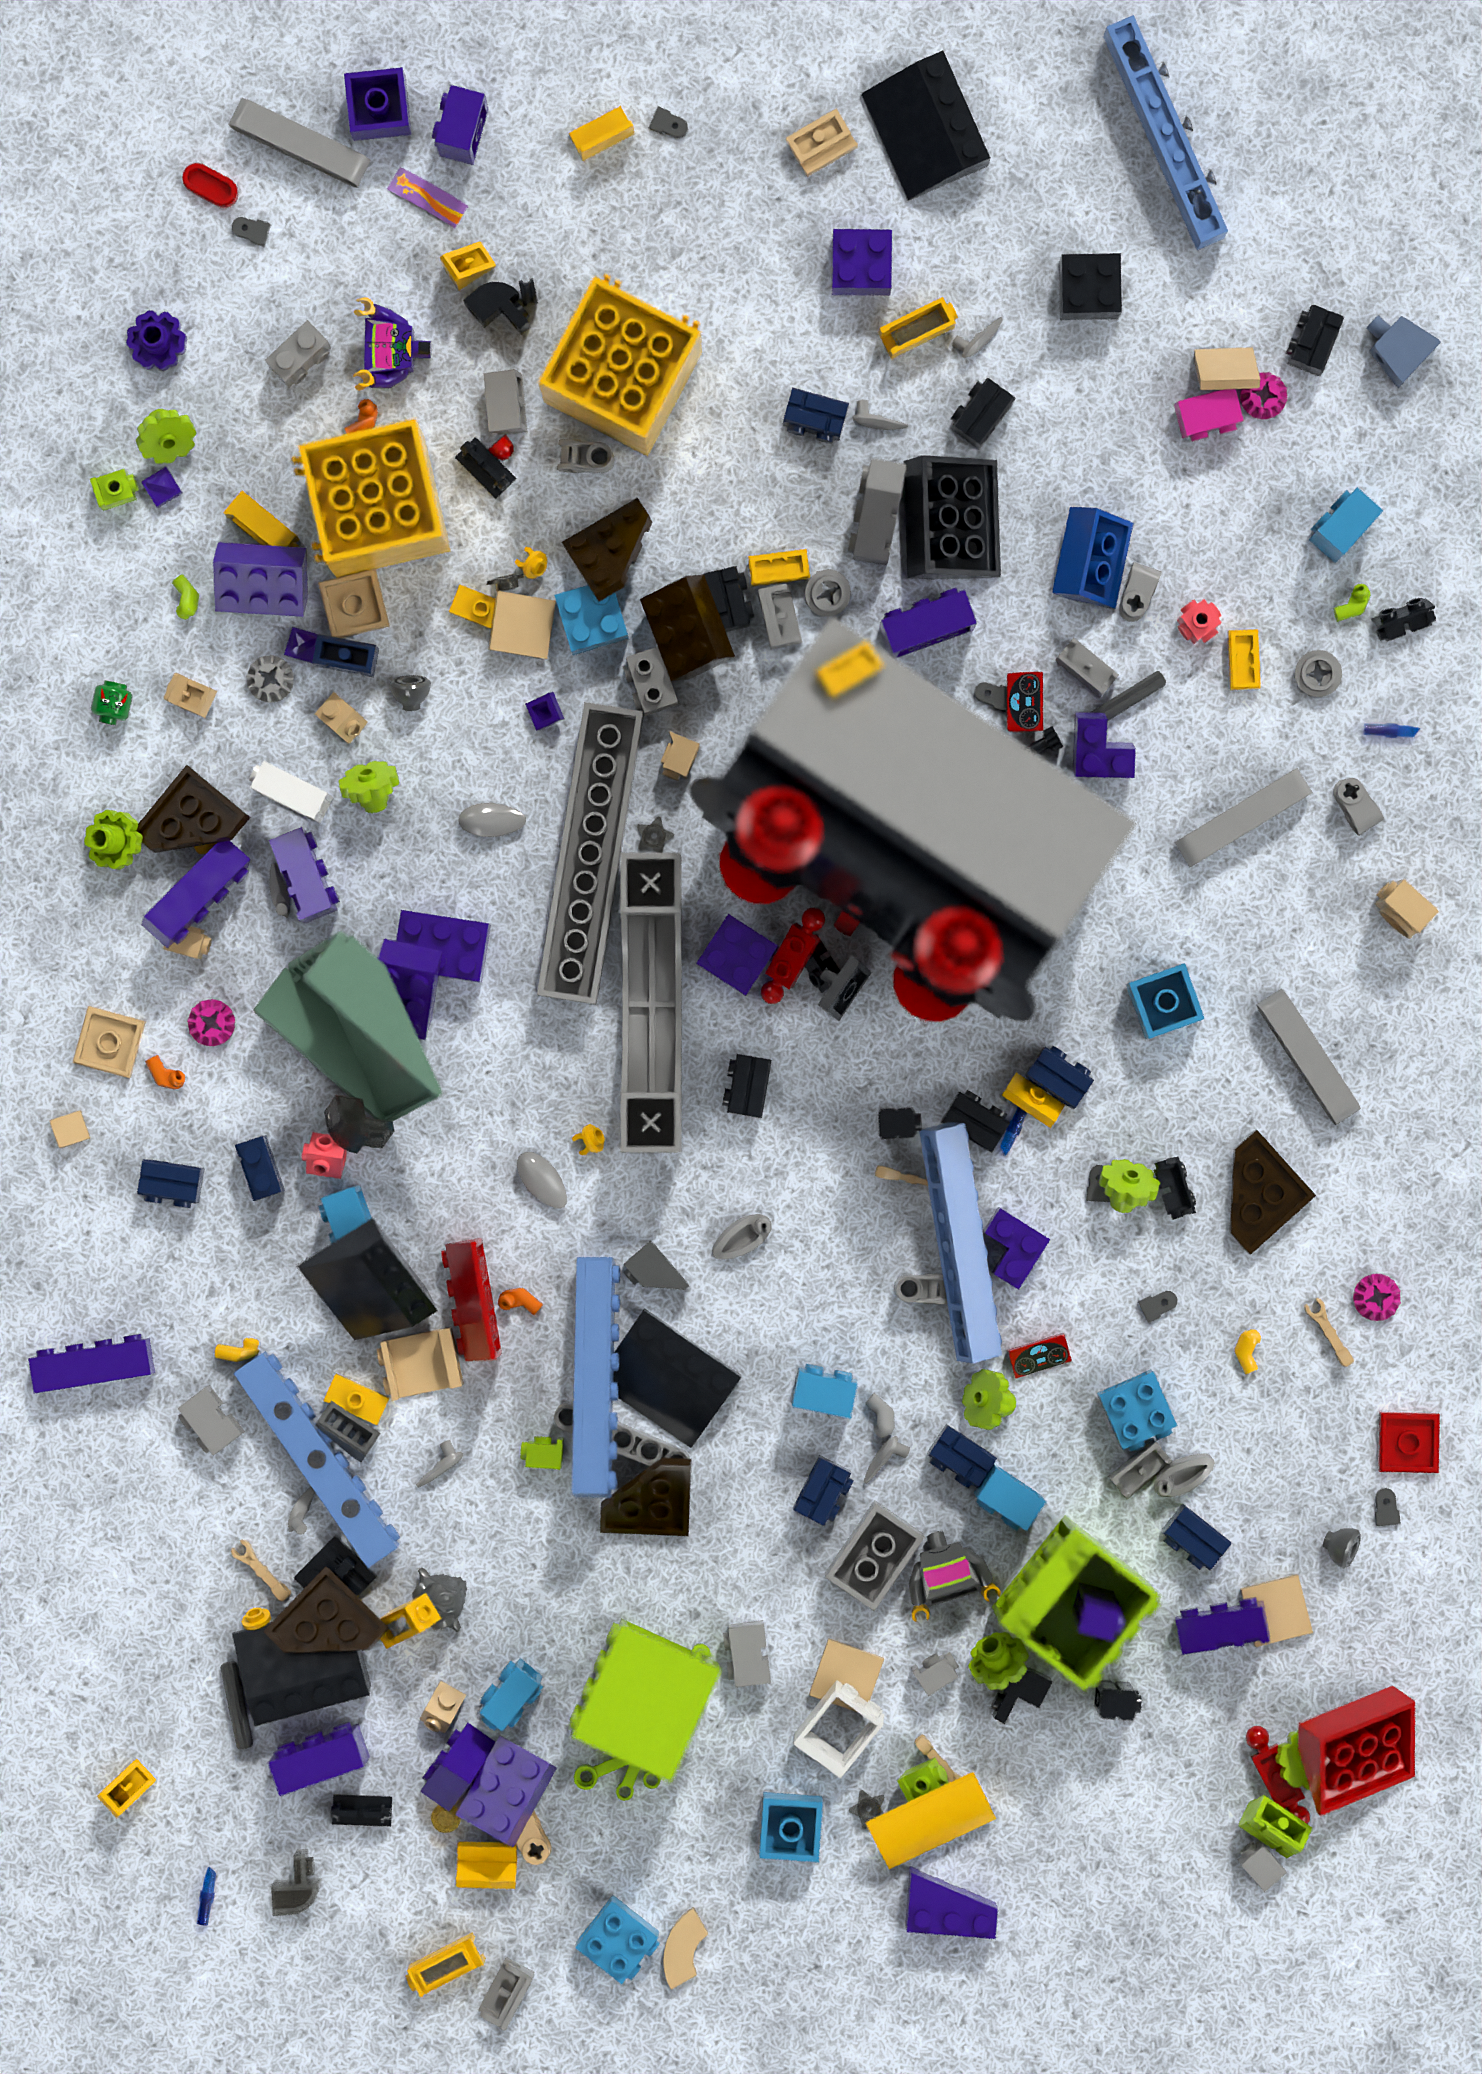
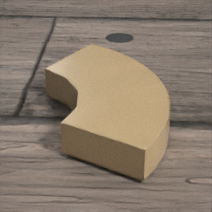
M694 1907L685 1912L676 1921L665 1944L663 1963L666 1980L670 1989L697 1975L693 1963L694 1952L699 1942L708 1935V1931Z

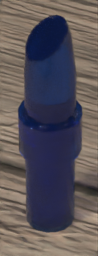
M1365 723L1364 735L1385 736L1386 738L1415 737L1421 728L1398 725L1397 723Z
M1017 1107L1012 1120L1009 1121L1010 1124L1000 1144V1149L1004 1156L1008 1154L1017 1135L1019 1136L1023 1128L1022 1124L1027 1112L1020 1107Z
M208 1867L206 1870L203 1887L200 1890V1905L196 1922L199 1925H208L211 1905L214 1902L216 1873L211 1867Z

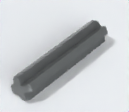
M1156 671L1090 713H1105L1107 721L1165 686L1166 680L1160 671Z
M235 1661L226 1662L221 1665L220 1669L236 1747L238 1749H247L252 1747L253 1739L238 1667Z

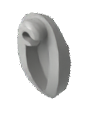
M497 803L472 805L464 809L458 819L463 830L481 837L507 835L521 829L526 823V817L523 813L512 807Z
M534 1152L522 1153L517 1160V1169L528 1191L537 1199L553 1208L561 1209L565 1207L567 1195L562 1179L549 1161Z
M753 1214L733 1222L714 1243L712 1248L713 1256L716 1259H732L753 1251L764 1242L771 1232L770 1219L761 1214Z
M1195 1454L1174 1460L1169 1465H1166L1156 1476L1154 1481L1155 1492L1161 1497H1175L1190 1492L1208 1477L1213 1470L1214 1459L1209 1454Z

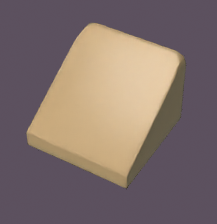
M81 1110L50 1120L59 1148H65L90 1139Z

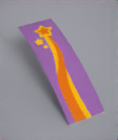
M399 167L387 190L431 213L453 228H456L468 207L462 201L402 167Z

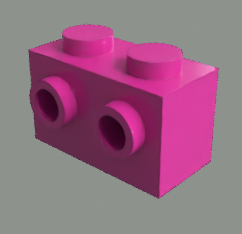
M1223 389L1184 399L1174 404L1182 439L1191 437L1192 442L1208 438V432L1219 429L1220 434L1237 430L1236 425L1244 421L1236 389Z

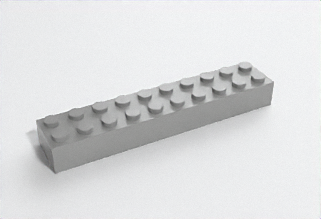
M584 702L537 990L538 996L597 1005L643 724V711Z

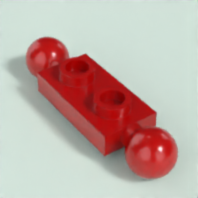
M815 907L808 908L802 914L803 926L794 923L789 929L765 974L773 978L772 981L766 982L761 988V997L766 1003L777 1004L782 1000L784 996L782 986L787 989L794 987L820 941V938L813 934V931L821 929L825 923V915L820 909Z
M1253 1726L1249 1728L1246 1733V1742L1251 1748L1258 1751V1753L1250 1757L1272 1800L1284 1809L1287 1808L1290 1813L1308 1824L1310 1813L1306 1807L1298 1804V1801L1305 1798L1301 1788L1289 1785L1280 1776V1770L1283 1766L1276 1762L1278 1744L1268 1746L1269 1733L1264 1727Z

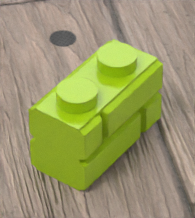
M1265 1795L1248 1803L1238 1825L1270 1848H1275L1276 1852L1286 1859L1301 1853L1312 1831L1311 1826Z

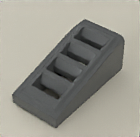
M333 1401L329 1403L315 1424L317 1428L359 1462L364 1460L381 1434ZM335 1414L338 1418L331 1426L327 1422ZM344 1422L347 1426L341 1433L337 1429ZM353 1429L356 1434L350 1439L347 1435ZM360 1437L365 1439L362 1446L357 1443Z

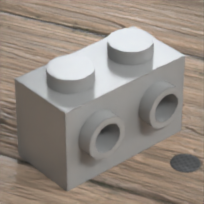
M307 320L266 358L265 362L290 388L293 384H299L307 376V371L315 363L317 365L320 364L329 355L331 346L326 338Z
M658 647L626 657L628 665L622 667L627 682L634 681L637 693L632 694L637 711L643 709L645 716L678 705L672 682Z

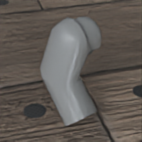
M873 1393L865 1404L877 1414V1424L874 1427L875 1434L880 1438H885L892 1434L895 1428L894 1411L877 1394Z

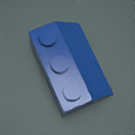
M1070 507L1052 593L1069 600L1116 609L1134 523L1099 508Z

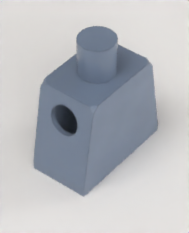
M1377 315L1366 327L1378 339L1369 350L1371 355L1398 388L1441 343L1438 338L1403 316H1400L1390 326Z

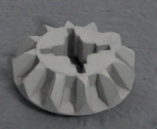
M835 570L817 571L816 574L808 579L804 589L805 603L814 613L820 616L830 617L839 614L846 608L850 600L851 589L848 580L844 575ZM822 582L828 588H836L830 593L831 602L825 597H818L823 592Z
M1314 650L1300 658L1296 664L1294 678L1299 689L1308 696L1324 697L1338 688L1342 679V668L1337 658L1331 653L1323 650ZM1315 662H1317L1320 671H1330L1329 674L1321 678L1320 686L1316 678L1306 676L1315 670Z
M273 655L259 657L250 665L246 676L250 692L257 699L269 703L284 699L290 693L294 683L293 671L284 659ZM260 671L268 674L275 671L274 677L281 685L277 686L276 684L269 683L262 689L265 679L260 674Z

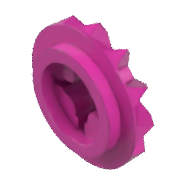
M1270 372L1259 373L1260 388L1241 389L1240 400L1244 410L1252 417L1270 419L1277 416L1285 407L1287 387L1280 377ZM1268 384V394L1272 395L1273 398H1268L1263 407H1261V397L1256 395V391L1261 392L1263 387Z
M215 999L200 1001L191 1009L187 1020L189 1033L198 1043L206 1046L223 1044L231 1037L235 1028V1017L230 1007L224 1002ZM218 1011L215 1022L222 1030L210 1028L204 1034L206 1022L203 1021L204 1019L201 1018V1015L211 1018Z
M1371 1274L1362 1278L1356 1285L1353 1293L1354 1305L1363 1317L1372 1321H1383L1395 1314L1401 1304V1291L1395 1281L1388 1276ZM1373 1285H1375L1379 1293H1389V1296H1385L1381 1300V1310L1376 1302L1365 1301L1374 1296L1375 1289Z

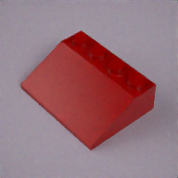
M482 1238L445 1244L446 1250L441 1251L444 1268H449L451 1279L446 1280L449 1297H454L456 1308L451 1309L454 1327L459 1326L461 1338H456L459 1356L464 1355L465 1362L496 1360L502 1354L483 1240Z
M1393 1685L1298 1723V1750L1318 1815H1325L1415 1777V1701Z

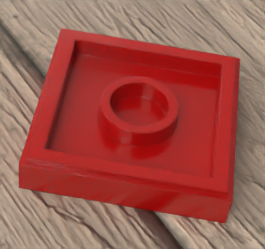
M1379 1412L1378 1471L1439 1473L1440 1414Z

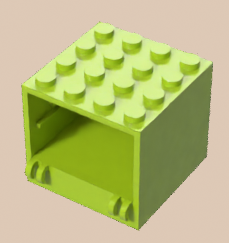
M1064 1515L993 1604L992 1609L1001 1625L1086 1691L1089 1686L1094 1688L1103 1677L1101 1671L1108 1662L1113 1664L1122 1653L1120 1647L1125 1640L1131 1641L1141 1629L1139 1623L1145 1615L1150 1617L1160 1605V1602L1157 1601L1160 1595L1145 1578ZM1079 1582L1114 1591L1116 1599L1119 1601V1606H1121V1611H1123L1122 1616L1125 1617L1121 1634H1115L1114 1641L1078 1632L1072 1608Z
M621 1618L619 1624L613 1622L606 1637L609 1647L607 1651L601 1649L594 1664L595 1678L588 1677L581 1696V1700L584 1702L582 1706L576 1704L569 1719L568 1728L572 1729L571 1737L672 1782L721 1673V1668L718 1662L710 1659L713 1656L705 1644L698 1643L690 1650Z

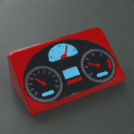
M1043 672L1007 674V730L1009 732L1027 733L1043 731Z
M1064 1333L1007 1350L1015 1378L1072 1361Z

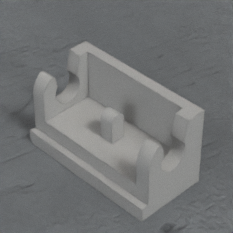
M515 369L483 373L489 432L498 433V435L528 432L522 374Z
M781 584L758 589V597L770 649L774 650L802 643L790 586Z
M1075 638L1069 642L1055 660L1098 697H1101L1119 676L1118 673Z
M1153 1439L1108 1477L1123 1496L1129 1499L1157 1476L1172 1460Z
M506 1957L478 2009L481 2012L480 2016L506 2031L533 1980L535 1972Z

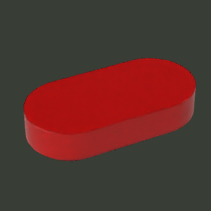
M193 163L185 168L182 180L185 187L191 193L220 208H228L235 204L239 192L233 180L201 163Z

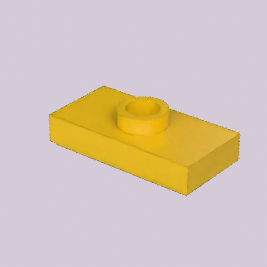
M807 549L748 556L752 587L802 581L810 578Z
M459 584L449 613L491 629L496 598Z
M1258 629L1229 630L1227 634L1230 690L1260 689Z
M865 641L816 670L815 676L829 697L833 699L882 670L884 665L868 641Z
M1017 1072L1011 1078L1002 1094L1003 1097L1049 1128L1056 1122L1065 1106Z
M336 1373L323 1401L327 1403L333 1401L349 1413L378 1425L390 1397Z

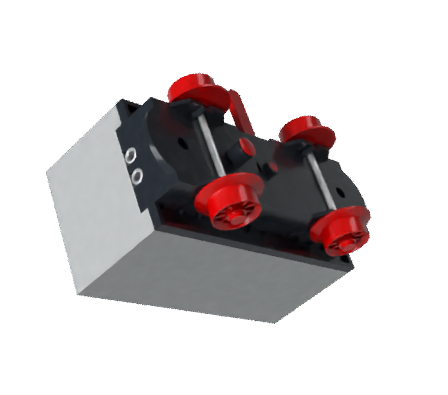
M832 616L745 739L741 750L722 777H698L689 786V794L693 802L703 812L702 818L725 833L726 841L719 855V871L723 881L736 897L751 904H771L784 899L795 886L802 885L821 899H826L842 910L834 923V927L842 934L851 936L859 923L875 932L877 937L894 948L890 953L891 959L896 963L893 971V990L899 1004L911 1016L925 1022H944L957 1017L969 1004L976 1003L998 1019L1004 1016L1016 1021H1028L1033 1018L1037 1008L1034 996L1028 987L1029 983L1046 957L1055 948L1137 822L869 641L868 643L884 667L882 670L831 699L815 676L816 670L868 641Z

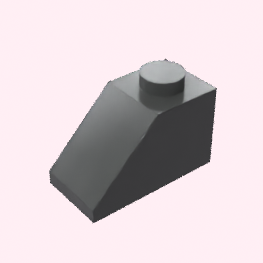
M651 1240L624 1263L627 1269L623 1273L634 1285L639 1282L642 1287L685 1290L689 1286L686 1280Z

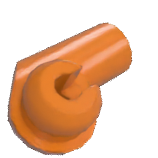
M364 399L360 401L358 405L360 409L358 420L344 428L346 434L375 427L378 410L372 400Z
M159 1055L145 1061L158 1086L173 1090L183 1086L186 1079L185 1074L180 1070L166 1069Z
M524 1288L505 1290L498 1299V1305L503 1310L523 1306L533 1315L543 1306L538 1299Z

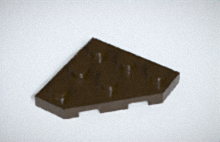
M638 498L562 542L598 602L625 587L628 580V569L631 564H635L643 546L641 543L645 531L649 532L653 523Z
M186 765L138 823L136 831L143 836L142 843L153 852L158 853L231 841L251 817L196 771Z
M1254 1130L1233 1151L1229 1233L1251 1255L1316 1196L1258 1130Z
M661 1458L611 1494V1498L603 1500L600 1509V1533L689 1536L691 1459Z
M326 1566L263 1632L285 1653L369 1651L390 1628Z

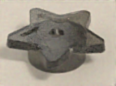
M514 573L494 577L492 580L487 581V585L495 584L496 591L519 587L518 579L524 578V575Z
M657 817L650 825H637L642 835L638 845L640 850L652 848L657 853H663L664 842L674 837V833L663 829L661 817ZM653 833L657 834L656 839L651 837Z
M861 1790L859 1792V1802L849 1808V1812L859 1816L862 1827L866 1829L867 1821L884 1814L881 1806L885 1797L884 1795L871 1797ZM870 1806L872 1808L871 1811H866V1807Z

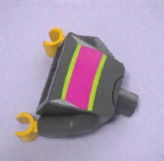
M943 1531L934 1532L927 1536L930 1550L920 1554V1561L914 1565L909 1581L911 1602L914 1605L912 1619L917 1622V1611H924L928 1620L930 1616L928 1607L981 1591V1595L987 1602H990L987 1597V1592L990 1589H995L996 1594L1000 1597L1001 1592L996 1584L992 1583L993 1578L987 1564L979 1555L970 1548H962L960 1542L947 1545Z

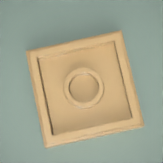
M1253 347L1194 349V362L1200 390L1260 388V376Z
M376 569L318 582L331 637L346 638L390 627Z
M497 591L488 650L547 659L556 601Z
M88 1006L72 1063L131 1078L146 1021Z
M1297 1574L1240 1588L1242 1599L1256 1597L1257 1602L1264 1601L1270 1631V1643L1261 1644V1641L1254 1642L1255 1647L1313 1633L1301 1583Z
M828 1638L809 1696L822 1699L835 1681L838 1680L843 1685L845 1683L851 1685L859 1693L858 1696L867 1702L870 1701L884 1657ZM838 1697L832 1703L857 1712Z

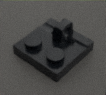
M853 956L849 957L838 975L825 968L819 978L830 985L818 1006L830 1016L840 1021L872 972Z
M335 1535L298 1572L294 1579L305 1588L327 1566L358 1597L373 1582L377 1575L370 1568H367L365 1563Z

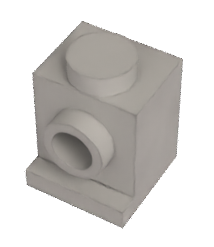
M950 1652L946 1655L938 1656L935 1653L922 1662L923 1667L920 1669L917 1665L911 1667L912 1672L928 1697L958 1678L955 1670L959 1668V1665Z

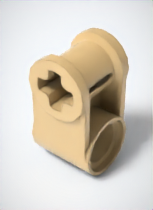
M533 1811L516 1844L528 1863L539 1865L549 1857L551 1843L542 1828L538 1816ZM532 1843H535L536 1846H543L544 1849L541 1852V1856L537 1853L532 1855L530 1852L533 1848Z

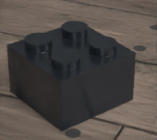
M1121 253L1061 255L1059 260L1060 320L1119 319L1122 313Z

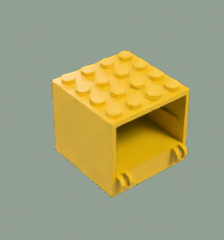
M605 273L603 280L596 276L593 277L538 384L544 403L648 457L702 354L701 331L698 330L700 322L694 320L693 325L690 326L687 324L690 319L689 316L684 314L682 321L622 291L620 289L622 281L616 279L614 286L609 284L611 276Z
M416 418L298 445L301 457L293 456L291 460L293 465L302 464L303 469L295 468L294 473L295 476L305 475L320 538V543L313 542L311 547L312 550L323 551V555L315 554L314 560L315 562L325 561L336 578L451 552L426 440Z

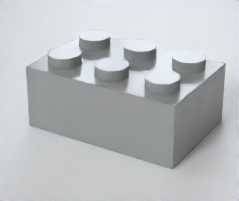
M874 1500L826 1570L825 1578L875 1611L925 1536L921 1531Z

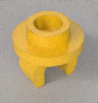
M525 547L524 550L529 554L525 562L516 559L515 564L523 571L527 578L535 579L546 571L547 556L542 551H534L530 547Z
M592 1124L584 1126L582 1132L572 1137L573 1141L582 1139L586 1145L585 1149L579 1151L580 1155H586L590 1152L598 1153L604 1148V1134Z
M252 1608L242 1618V1625L246 1630L262 1628L270 1623L271 1614L267 1609Z

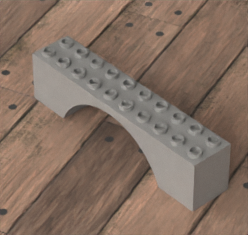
M621 853V1153L682 1152L681 853Z

